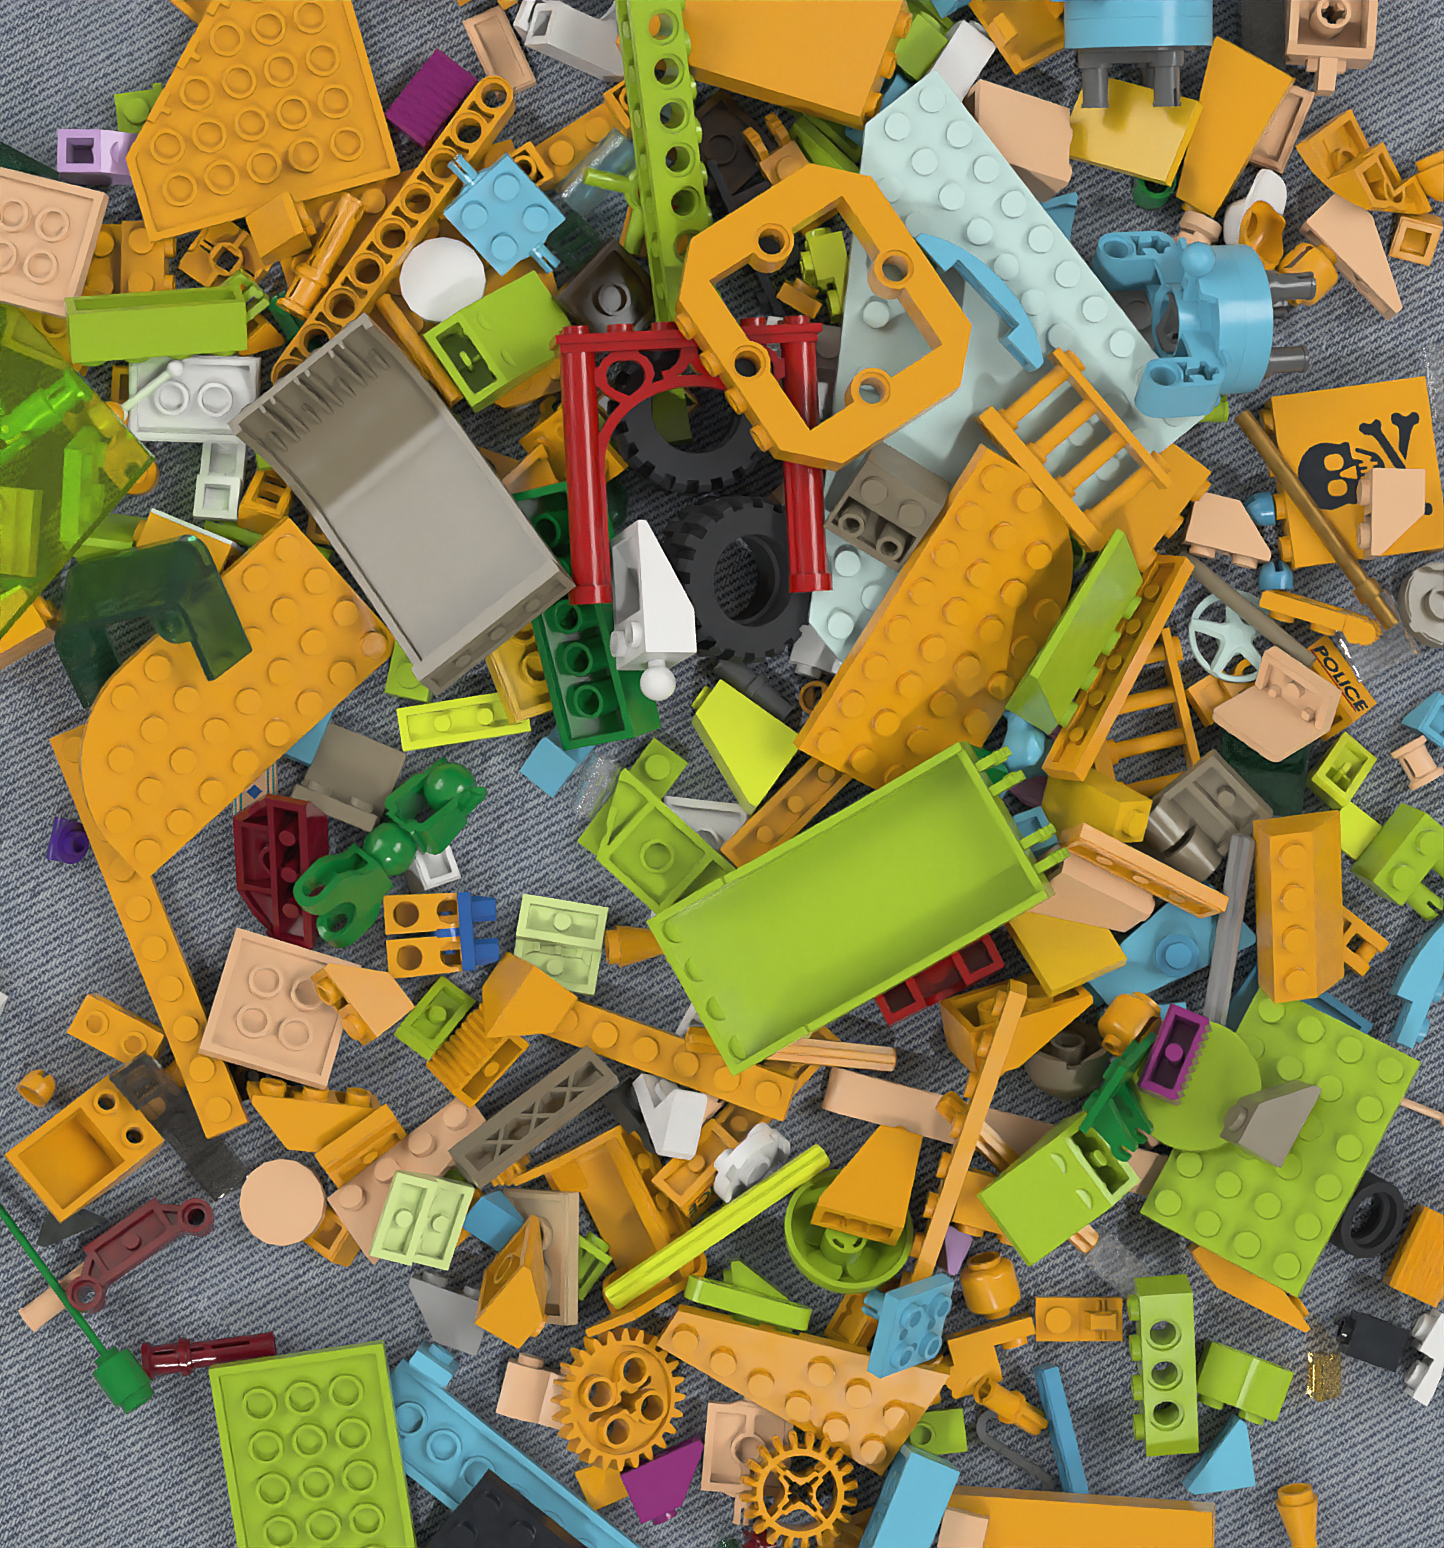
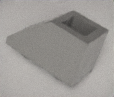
M424 1270L423 1275L415 1273L411 1277L408 1286L434 1341L476 1356L486 1333L485 1329L474 1324L481 1288L465 1284L463 1290L447 1284L449 1280L447 1276L431 1270Z

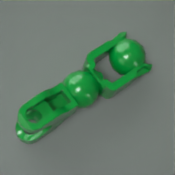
M446 757L437 759L424 773L415 774L387 796L384 805L388 812L385 815L390 822L381 823L375 826L371 833L368 832L363 839L362 849L353 843L341 854H331L319 858L297 880L293 888L295 900L306 912L319 915L317 918V929L327 945L335 948H345L353 944L374 924L380 911L383 897L394 886L388 877L397 876L407 871L416 859L417 850L423 855L426 852L432 855L442 853L467 824L468 815L478 804L485 800L488 793L485 787H477L476 777L466 766L455 762L448 763ZM427 803L436 813L423 823L416 822L414 817ZM325 887L317 896L309 897L315 888ZM347 916L345 927L333 932L335 925Z

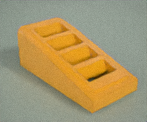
M257 469L239 504L238 526L265 535L281 519L288 516L296 494L275 470L258 471ZM265 481H269V482L275 483V484H277V485H280V486H283V487H286V488L284 489V488H281V487H279V486H276V485L267 483V482H265ZM259 496H262V497H265V498H268V499L277 501L278 504L275 503V502H272V501H269V500L260 498Z

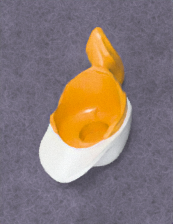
M1269 169L1260 170L1247 197L1236 200L1228 205L1223 221L1225 245L1245 244L1250 246L1258 254L1265 270H1273L1284 254L1282 233L1286 226L1283 212L1287 191L1284 181L1275 172Z

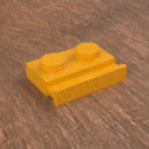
M384 1104L314 1154V1156L339 1189L408 1135L387 1104Z

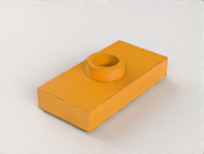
M894 1276L887 1283L876 1289L886 1294V1292L897 1288L899 1278ZM870 1291L859 1294H845L823 1335L831 1340L866 1348L879 1322L862 1311V1306L866 1305L863 1301Z

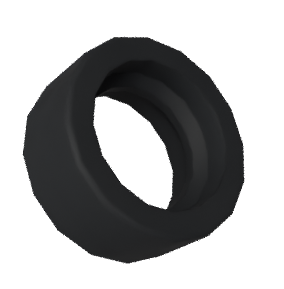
M1366 1170L1328 1242L1356 1258H1371L1383 1252L1394 1241L1402 1226L1405 1209L1404 1199L1399 1189ZM1374 1194V1205L1370 1217L1359 1231L1351 1234L1350 1225L1355 1210L1366 1197Z

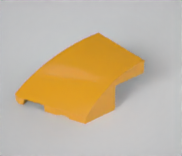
M1351 109L1337 114L1295 146L1310 170L1333 192L1354 205L1371 211L1419 215L1432 211L1416 175L1401 179L1384 142L1369 146Z

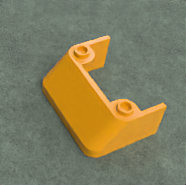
M621 1124L577 1144L512 1178L515 1186H518L544 1174L552 1190L580 1192L602 1240L610 1245L608 1252L613 1258L612 1261L617 1270L606 1276L603 1281L602 1292L611 1314L585 1329L588 1338L641 1317L686 1289L689 1275L704 1277L707 1271V1259L703 1252L621 1309H615L604 1293L606 1286L692 1228L689 1220L681 1210L651 1181L663 1168L657 1153L652 1154L647 1151L635 1130L628 1134Z

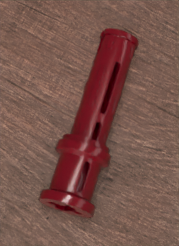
M274 1331L192 1342L191 1338L180 1337L178 1342L152 1346L150 1342H143L141 1345L142 1367L152 1381L155 1376L181 1373L185 1377L195 1373L197 1368L277 1355Z

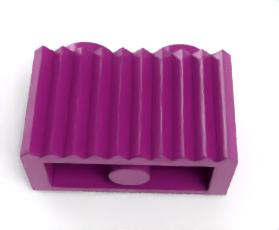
M437 48L385 112V119L391 127L427 154L479 81Z
M1170 1004L1136 1084L1139 1091L1174 1106L1182 1104L1180 1098L1185 1096L1183 1090L1189 1088L1187 1082L1192 1080L1190 1074L1196 1072L1194 1065L1199 1064L1197 1057L1202 1056L1200 1049L1206 1047L1204 1041L1209 1039L1207 1033L1212 1032L1208 1018L1175 1004Z

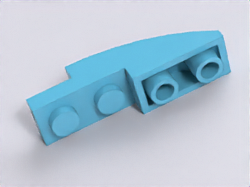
M1444 915L1425 933L1412 950L1389 992V995L1404 1000L1388 1040L1402 1047L1413 1049L1415 1042L1421 1043L1430 1025V1019L1426 1018L1432 1002L1437 1003L1444 992V978H1442L1444 973Z

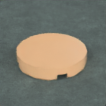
M289 1159L265 1162L252 1171L242 1186L239 1202L243 1222L252 1235L266 1244L288 1246L302 1242L314 1234L325 1218L328 1201L326 1191L323 1189L319 1176L315 1170L301 1161Z

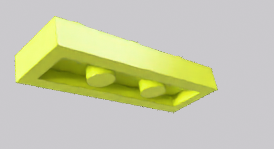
M498 692L396 709L403 752L532 732L530 719L510 725Z

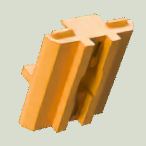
M228 222L202 229L179 261L180 265L178 268L204 287H217L242 268L245 272L247 270L254 275L253 277L248 274L258 285L265 278L268 270L274 263L265 266L259 257L252 236L233 222ZM226 251L239 259L230 272L224 270L216 263L223 252ZM243 284L240 285L241 291L246 288Z

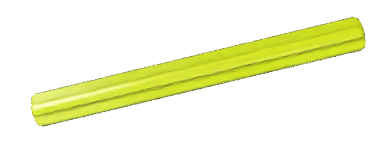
M818 1144L811 1146L606 1286L604 1289L606 1297L615 1309H621L830 1165L829 1157Z

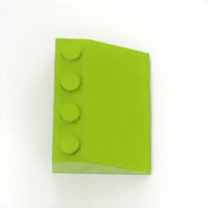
M1117 528L1091 563L1069 599L1064 612L1049 634L1046 644L1038 651L1005 706L1007 710L1048 735L1051 734L1058 724L1063 727L1067 726L1079 706L1072 701L1079 688L1087 692L1100 671L1099 668L1094 666L1095 661L1101 652L1108 656L1121 633L1114 629L1122 617L1129 621L1142 600L1141 597L1136 595V592L1141 586L1143 579L1123 531Z

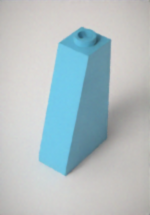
M1207 879L1201 882L1202 884L1214 889V887L1207 881ZM1167 901L1153 910L1147 920L1138 923L1117 941L1127 957L1125 966L1088 981L1083 985L1092 995L1093 1004L1098 1008L1103 1003L1108 1008L1117 995L1123 993L1132 994L1134 991L1146 994L1179 979L1164 974L1158 968L1155 961L1156 947L1168 935L1183 934L1190 937L1196 943L1199 950V962L1194 971L1211 964L1219 914L1200 919ZM1243 921L1238 951L1253 945L1257 941L1255 934Z

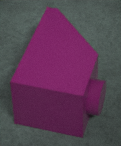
M701 1433L653 1454L654 1459L651 1461L647 1459L640 1460L638 1468L627 1466L621 1471L620 1477L641 1524L652 1520L653 1525H658L677 1515L675 1509L683 1504L703 1452L704 1440Z

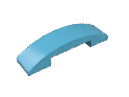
M924 233L914 237L913 239L938 276L952 266L1011 328L998 341L1028 373L1037 370L1044 362L1036 332L1024 308L1003 280L977 257L949 241Z

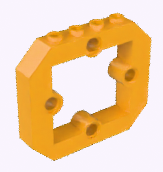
M813 163L802 167L691 238L686 250L675 306L677 316L674 317L676 325L687 340L694 338L703 353L699 356L708 373L712 377L718 375L728 390L725 391V396L732 409L739 415L744 413L753 426L750 429L751 436L763 452L769 450L774 459L835 472L953 396L961 386L972 324L872 176ZM836 207L873 262L867 273V282L871 291L876 296L885 300L897 298L933 351L893 377H890L879 368L861 370L852 379L845 391L844 403L846 407L812 430H809L770 372V357L767 350L761 344L749 341L713 285L746 264L762 273H772L779 270L786 263L793 249V234ZM764 237L774 239L780 247V252L776 254L765 253L760 248L758 240ZM886 264L897 266L901 270L903 280L891 281L887 279L882 271V266ZM738 359L752 361L757 369V374L751 377L740 375L736 371L735 361ZM863 385L874 387L880 395V401L875 404L865 402L859 394V387Z

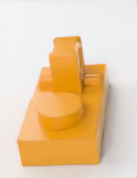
M1034 1296V1328L1036 1331L1034 1340L1053 1342L1123 1341L1122 1297Z

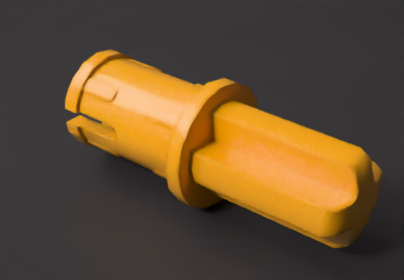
M984 1378L976 1385L973 1395L974 1400L995 1412L1002 1423L1014 1424L1033 1436L1039 1435L1042 1429L1047 1428L1048 1420L1045 1419L1044 1412L1028 1403L1021 1392L1016 1390L1009 1391L992 1378Z

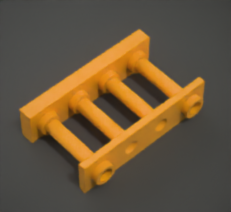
M1058 347L1046 355L1055 367L1006 410L1001 407L998 411L993 406L986 407L973 420L1006 459L1031 475L1029 476L1030 479L1055 508L1058 516L1068 527L1069 533L1084 551L1094 553L1107 541L1100 533L1104 529L1103 523L1151 481L1158 489H1166L1174 482L1167 475L1171 468L1162 456L1154 450L1149 454L1083 376L1082 372L1086 368L1080 359L1071 350L1068 349L1066 352H1063ZM1067 380L1083 401L1035 443L1030 441L1025 445L1014 432L1019 428L1017 423ZM1096 414L1112 434L1063 477L1058 475L1053 478L1043 466L1047 462L1046 456ZM1124 447L1141 468L1091 511L1087 508L1082 512L1072 500L1076 495L1074 490Z
M1169 627L1162 629L1157 638L1158 644L1153 646L1144 664L1162 661L1168 686L1128 695L1118 715L1172 703L1178 728L1119 742H1114L1113 739H1105L1091 768L1114 780L1116 778L1113 765L1119 764V759L1182 745L1187 769L1200 760L1178 666V661H1183L1182 647L1177 635L1171 637ZM1079 688L1074 697L1075 702L1082 690L1081 688ZM1185 771L1130 784H1124L1123 781H1119V783L1145 797H1150L1158 794Z

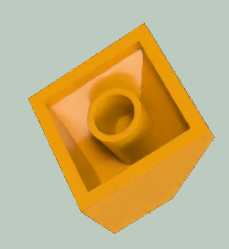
M531 1214L484 1270L474 1323L517 1349L530 1336L535 1338L539 1335L548 1317L544 1313L547 1288L540 1220L533 1214Z

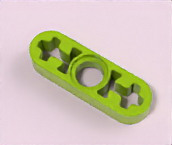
M689 1275L684 1293V1298L697 1303L802 1331H807L812 1313V1308L800 1303L696 1275Z

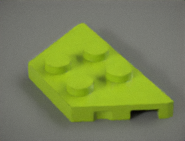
M626 768L620 772L596 860L656 915L716 879L736 870Z

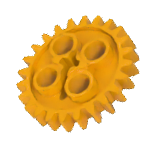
M618 1326L613 1329V1332L607 1330L598 1334V1340L584 1336L585 1350L572 1347L570 1352L575 1361L572 1364L560 1363V1367L567 1375L565 1379L553 1380V1384L562 1388V1392L560 1395L550 1398V1402L561 1405V1410L551 1417L552 1420L565 1424L558 1431L557 1435L560 1438L570 1440L566 1449L579 1454L578 1459L588 1464L593 1463V1466L606 1470L609 1466L611 1469L622 1471L624 1464L638 1468L639 1456L650 1461L654 1459L651 1448L653 1445L663 1449L667 1447L662 1438L664 1432L676 1433V1429L669 1422L671 1417L678 1418L683 1416V1413L674 1408L675 1402L685 1399L686 1395L675 1391V1386L681 1384L684 1381V1377L671 1373L678 1366L679 1362L669 1357L666 1358L669 1352L656 1345L658 1337L647 1333L644 1334L643 1330L631 1327L628 1331V1328ZM629 1360L630 1369L628 1373L624 1376L623 1368L625 1363ZM595 1383V1394L589 1400V1390L591 1386ZM647 1397V1407L643 1412H641V1405L643 1403V1400ZM613 1421L612 1433L607 1437V1427Z

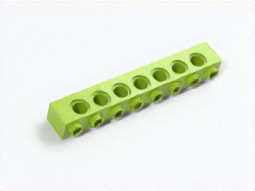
M614 0L656 322L675 321L674 317L677 316L675 306L687 250L686 248L679 254L677 242L682 235L687 234L689 245L691 238L713 225L712 213L705 202L704 187L707 185V171L704 163L700 161L698 146L702 141V130L698 119L695 117L693 106L697 89L694 77L689 73L687 58L691 53V41L688 32L684 29L682 11L685 10L686 1ZM657 14L660 18L661 26L658 33L651 36L649 22ZM664 59L666 72L663 78L657 81L654 69L657 62ZM669 103L672 109L671 118L667 123L662 124L660 112L663 106ZM675 147L677 150V160L673 166L668 168L666 165V155L671 148ZM681 191L683 196L682 204L677 210L673 211L671 207L672 197L676 192ZM716 284L713 285L714 289L722 299L720 292L716 289Z

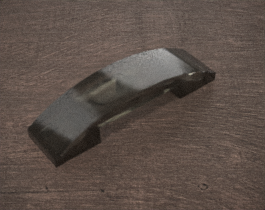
M145 1050L109 1076L110 1081L135 1110H141L185 1161L189 1172L215 1202L248 1178L250 1173L222 1135L212 1139L206 1138L190 1096Z

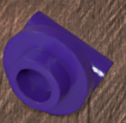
M55 817L46 859L67 864H75L82 860L90 844L83 824Z

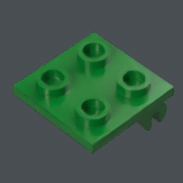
M1151 1032L1141 1043L1133 1040L1121 1057L1117 1056L1102 1077L1105 1079L1100 1089L1096 1088L1081 1109L1087 1113V1116L1078 1129L1086 1134L1092 1127L1110 1145L1112 1155L1122 1162H1128L1132 1158V1155L1124 1150L1122 1145L1135 1152L1138 1149V1144H1144L1148 1140L1145 1135L1138 1131V1128L1148 1135L1154 1131L1153 1124L1148 1120L1129 1084V1081L1155 1042L1157 1034Z

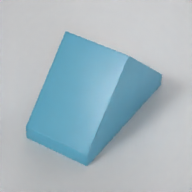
M1234 1413L1183 1480L1182 1484L1192 1494L1198 1495L1256 1486L1247 1424Z

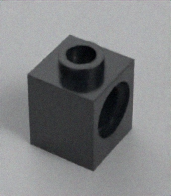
M1352 1309L1349 1318L1346 1316L1342 1318L1336 1333V1341L1340 1342L1338 1350L1345 1355L1396 1372L1409 1331L1397 1324Z

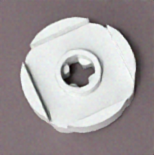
M766 1123L757 1124L749 1132L747 1139L735 1149L728 1148L724 1150L716 1159L714 1168L718 1171V1174L714 1181L715 1193L728 1204L773 1173L772 1169L778 1160L785 1165L790 1154L789 1141Z

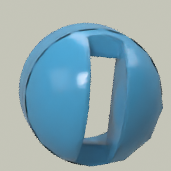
M1271 491L1257 492L1250 495L1244 502V508L1255 526L1275 525V512Z
M1271 560L1265 563L1259 572V590L1294 589L1293 574L1288 564L1278 560L1275 569L1274 563Z

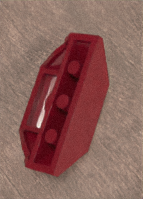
M268 793L233 816L237 891L253 915L267 929L265 933L268 937L313 950L319 934L317 929V918L319 915L308 913L300 907L295 900L293 888L297 880L319 858L329 855L328 817L326 813L310 801ZM325 887L315 888L309 897L317 896Z

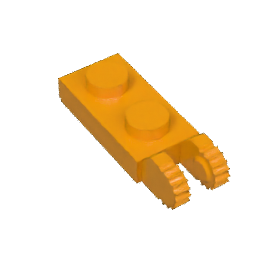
M771 112L764 117V121L766 122L767 129L778 143V148L768 154L760 135L751 127L744 130L742 136L757 160L755 164L765 180H769L771 187H773L809 163L795 140L790 138L780 119L775 113ZM835 207L798 231V234L805 236L807 232L814 230L839 213L837 208Z
M1281 589L1265 590L1262 592L1258 607L1270 610L1268 616L1273 619L1287 623H1293L1295 618L1311 622V630L1335 636L1336 630L1343 632L1349 643H1359L1360 646L1365 645V647L1368 644L1372 645V642H1377V639H1381L1380 636L1383 635V629L1379 621H1376L1375 618L1370 619V616Z

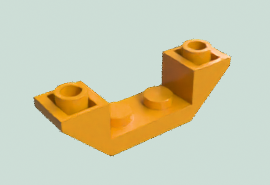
M625 80L603 93L604 102L548 139L535 147L529 141L509 154L543 192L557 188L632 138Z

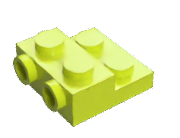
M829 227L819 228L805 234L807 240L804 242L806 251L800 253L802 278L805 282L819 290L817 296L827 294L826 306L830 323H838L839 327H841L849 269L848 256L842 231L832 233Z

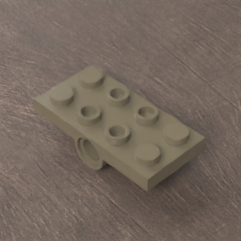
M1212 749L1151 799L1153 801L1143 842H1128L1124 844L1201 883L1214 872L1220 864L1223 855L1229 851L1231 836L1237 833L1250 835L1253 833V821L1272 818L1273 809L1215 749ZM1153 895L1155 899L1153 910L1164 903L1165 900Z

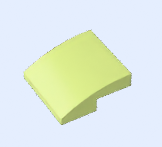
M523 894L513 955L535 965L572 994L594 997L609 908Z
M395 1170L368 1254L411 1266L412 1262L448 1271L475 1188L469 1183L418 1172Z

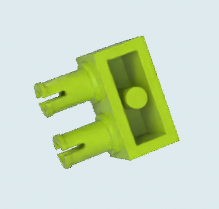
M1401 802L1349 871L1378 896L1401 907L1404 903H1407L1423 920L1431 921L1439 914L1429 906L1434 905L1438 910L1442 911L1444 900L1433 893L1421 881L1431 868L1444 879V828L1426 812Z

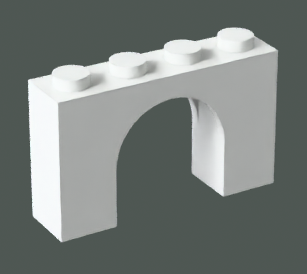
M615 1L607 13L599 19L561 2L536 4L525 46L605 82H621L625 80L622 55L615 43L619 34Z

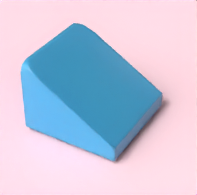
M501 1190L482 1196L466 1214L462 1227L500 1252L526 1221Z

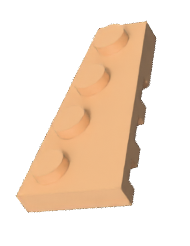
M456 1097L327 1198L334 1211L373 1265L380 1258L370 1256L368 1253L395 1170L418 1172L444 1177L450 1169L456 1170L457 1166L448 1150L487 1121L476 1105L470 1109Z

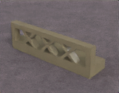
M586 1045L449 1149L448 1152L461 1175L468 1183L474 1182L481 1189L615 1087L619 1080L609 1067Z

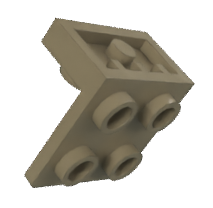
M329 723L302 785H295L291 798L310 801L328 816L371 833L372 829L379 825L386 810L384 805L385 799L393 792L407 759V754Z

